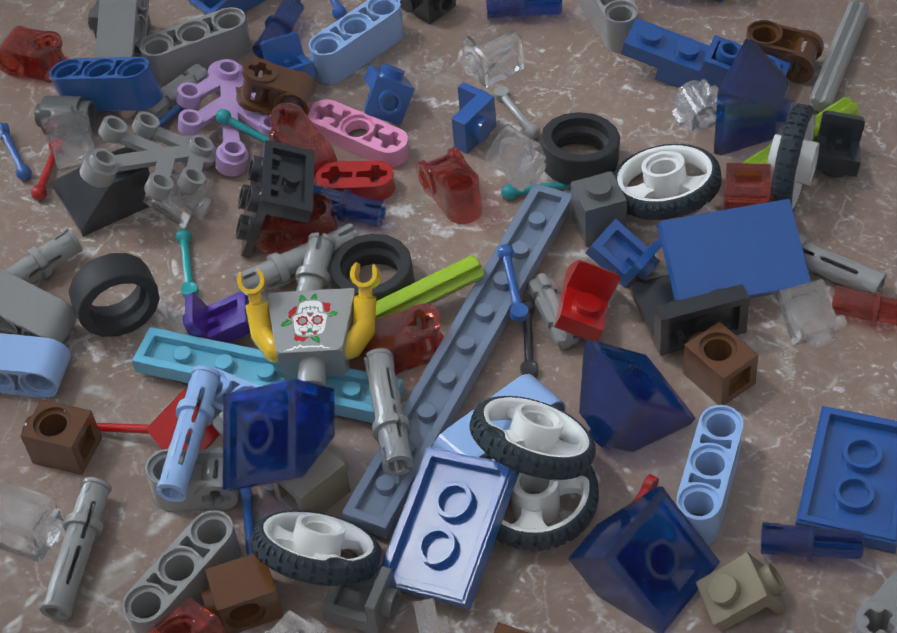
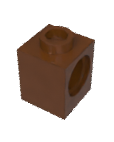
M719 321L706 331L695 333L684 345L683 374L716 404L726 405L756 384L759 354Z
M41 399L33 415L25 420L20 435L32 463L83 475L102 440L91 410Z
M254 553L205 569L210 589L202 591L201 595L209 620L212 621L219 618L224 633H239L284 618L270 569Z

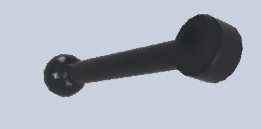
M526 299L521 302L528 307V317L523 322L524 362L520 366L521 376L531 374L536 378L539 369L538 364L533 358L532 315L535 313L536 306L533 301Z

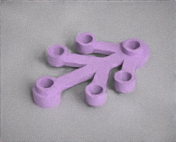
M223 59L212 63L208 68L207 78L198 84L186 82L178 86L177 103L181 107L187 108L181 111L178 117V130L184 135L192 136L199 134L202 131V127L216 119V114L220 109L228 110L233 118L237 120L240 118L258 132L273 140H278L282 136L284 122L276 117L261 115L259 112L243 109L237 103L236 93L243 85L244 77L241 74L242 65L233 60ZM215 91L220 93V97L198 111L193 110V108L200 105L201 99ZM252 93V95H251V99H252V100L255 99V94H256V93ZM229 124L222 125L223 142L216 149L215 168L226 176L242 175L247 169L248 150L240 141L238 129Z

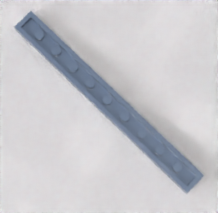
M533 184L483 270L484 277L475 283L402 408L404 415L410 422L411 433L408 437L414 467H410L411 471L401 476L386 474L383 471L382 454L379 447L341 512L344 520L360 526L369 533L388 539L401 516L426 448H432L438 436L453 423L511 319L510 309L513 304L504 263L497 256L498 248L503 244H508L514 249L512 263L520 299H522L528 289L529 280L534 278L571 212V193Z

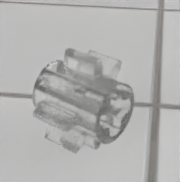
M702 79L701 82L697 80L689 81L683 84L678 89L676 96L672 98L677 106L672 113L680 126L687 124L690 131L695 129L706 130L714 126L720 119L721 114H723L724 111L719 103L725 98L716 85L710 87L706 79Z

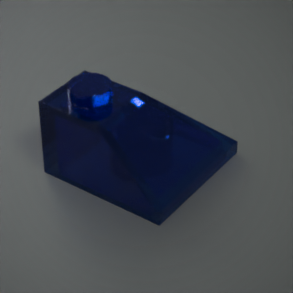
M745 39L717 92L714 154L722 156L772 140L778 133L782 123L785 124L788 114L795 104L794 100L789 99L791 82L753 40Z
M591 339L584 345L579 413L590 427L589 433L601 447L634 452L691 425L696 419L646 354Z
M294 378L223 394L222 490L232 491L303 478L335 437L334 388Z
M663 486L652 489L598 523L568 558L598 597L655 633H664L699 590L696 582L711 574L720 563V560Z

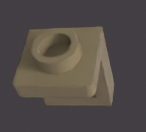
M748 552L696 582L713 625L722 632L766 607L777 615L787 610L780 594L786 588L778 571L772 564L764 565Z

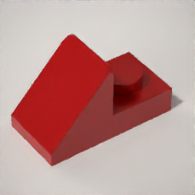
M582 260L569 265L565 274L554 327L597 343L604 331L609 300L621 279V275Z

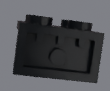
M265 140L260 156H252L248 170L250 184L242 185L238 199V209L244 210V215L241 214L239 217L235 236L236 239L242 240L241 256L250 258L266 214L306 223L309 222L313 212L314 150Z
M669 274L631 285L630 293L660 356L684 350V345L695 333L706 331L719 321L735 335L747 332L750 297L743 284L725 289H715L710 293L683 300L674 299Z

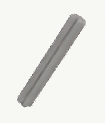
M853 0L846 8L809 97V105L813 107L814 111L821 112L834 102L868 17L869 5L865 1L860 3L857 0Z

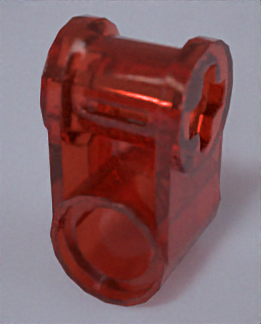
M15 26L0 45V70L13 77L21 76L52 82L49 75L50 70L56 64L69 58L64 56L62 51L63 41L61 36L54 31H41L23 26Z
M282 103L273 108L270 113L271 130L269 132V141L314 150V178L320 167L330 162H337L331 144L320 134L299 105Z
M457 147L449 148L447 154L429 162L425 160L416 162V172L422 188L428 196L434 199L451 222L467 224L480 217L483 207L479 176L466 162Z
M313 193V212L308 223L266 214L255 244L265 253L273 254L277 252L281 254L307 243L309 235L312 233H319L320 237L323 233L328 234L337 230L338 226L331 199L327 195ZM276 234L279 237V242H276Z
M418 304L381 319H375V334L361 352L363 359L373 349H387L393 354L395 375L420 365L428 364L444 338V335L439 331L442 325L440 312L432 305ZM420 317L422 329L417 325L416 319ZM426 339L430 341V351L427 350Z

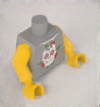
M356 262L351 267L350 278L359 287L358 295L355 293V288L267 293L268 301H263L261 294L266 287L264 274L257 268L260 278L259 285L254 289H247L244 287V279L240 271L237 276V285L245 295H248L249 304L245 305L253 342L268 362L280 365L283 377L287 379L298 378L297 389L302 394L314 396L323 393L326 388V377L343 376L349 371L351 359L357 358L375 334L376 297L372 296V289L378 286L382 278L381 271L375 264L372 265V278L365 283H362L359 279L360 264Z

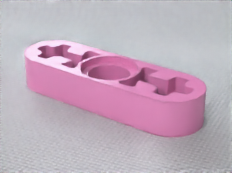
M325 99L312 104L307 117L310 132L315 137L367 160L384 161L390 164L391 167L400 166L408 160L410 156L408 135L404 130L334 100ZM357 129L368 131L360 137L348 135L351 131Z

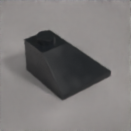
M125 146L112 153L118 155L137 151ZM81 167L51 181L52 188L83 237L158 203V200L150 197L144 190V186L150 176L148 167L119 171L116 173L112 184L105 188L95 187L84 181L79 172Z

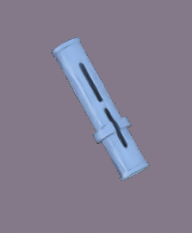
M202 365L193 368L185 398L178 402L176 408L178 421L168 448L160 481L155 489L157 495L165 500L180 502L186 499L187 488L198 458L205 429L211 425L215 415L212 405L217 387L221 381V374L212 367ZM199 402L200 405L197 411L196 418L194 422H192L191 419L196 403ZM184 442H186L187 448L184 454V458L182 464H179L178 462L182 452V448Z

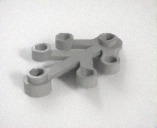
M141 111L137 113L131 126L135 134L127 131V124L122 119L116 116H106L99 128V135L110 143H119L138 152L114 155L106 149H94L93 152L85 156L79 172L82 179L88 184L105 188L112 184L116 173L119 171L155 166L153 173L150 174L144 186V190L150 197L156 200H165L174 186L170 178L173 164L181 162L185 168H183L177 180V185L182 191L195 195L201 191L206 181L202 171L215 164L216 147L206 136L195 134L182 137L159 127V119L149 112ZM150 138L155 139V140H157V141H159V142H161V143H163V144H166V145H168V146H170V147L161 146V145H159V144H157V143H154V142H152V141H149V140H147V139H150Z

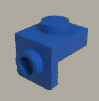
M296 32L261 42L260 46L265 60L286 68L306 72L313 78L316 77L313 62L304 55L299 35Z
M383 63L381 68L369 64L364 80L371 90L363 109L365 114L397 125L402 123L415 90L406 76H404L405 71Z
M463 82L457 88L459 112L451 119L454 148L468 154L480 142L485 141L497 125L494 96Z
M615 218L585 253L603 269L621 275L619 283L625 288L636 275L644 280L658 265L660 260L655 254L662 247L660 238H657L648 247Z

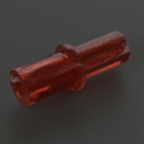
M836 285L831 305V314L871 321L872 326H876L877 321L897 325V299L883 296L882 290H878V293H872Z

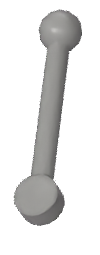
M506 86L496 87L493 91L495 100L503 102L525 128L524 133L528 139H537L541 132L540 128L535 124H531L511 100L509 88Z

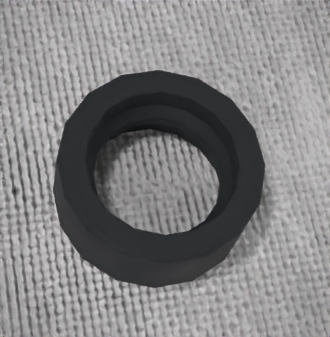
M575 112L558 116L543 127L541 134L540 162L543 171L553 180L565 185H571L573 181L612 171L613 173L619 161L620 135L616 126L606 118L596 114ZM579 143L591 145L600 150L591 154L580 155L568 153L559 148Z
M371 233L356 236L343 243L334 252L329 265L333 289L355 288L356 295L359 293V287L347 280L354 263L358 262L360 268L371 264H383L396 269L398 272L391 279L378 284L377 287L372 289V296L376 297V301L415 283L410 251L400 240L389 235Z
M110 253L88 262L72 278L68 291L71 304L80 324L89 333L101 337H115L133 332L151 318L156 312L160 300L158 286L148 266L139 257L128 253ZM119 284L137 285L133 292L119 303L109 306L92 305L97 296L110 287Z

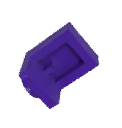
M239 291L209 306L194 292L186 295L185 314L182 320L187 333L191 336L230 343L250 334L245 305L249 304L248 295Z

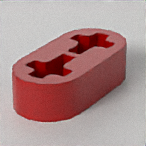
M378 160L330 162L321 166L315 175L319 196L323 200L332 203L382 201L389 198L396 188L393 168L390 164Z

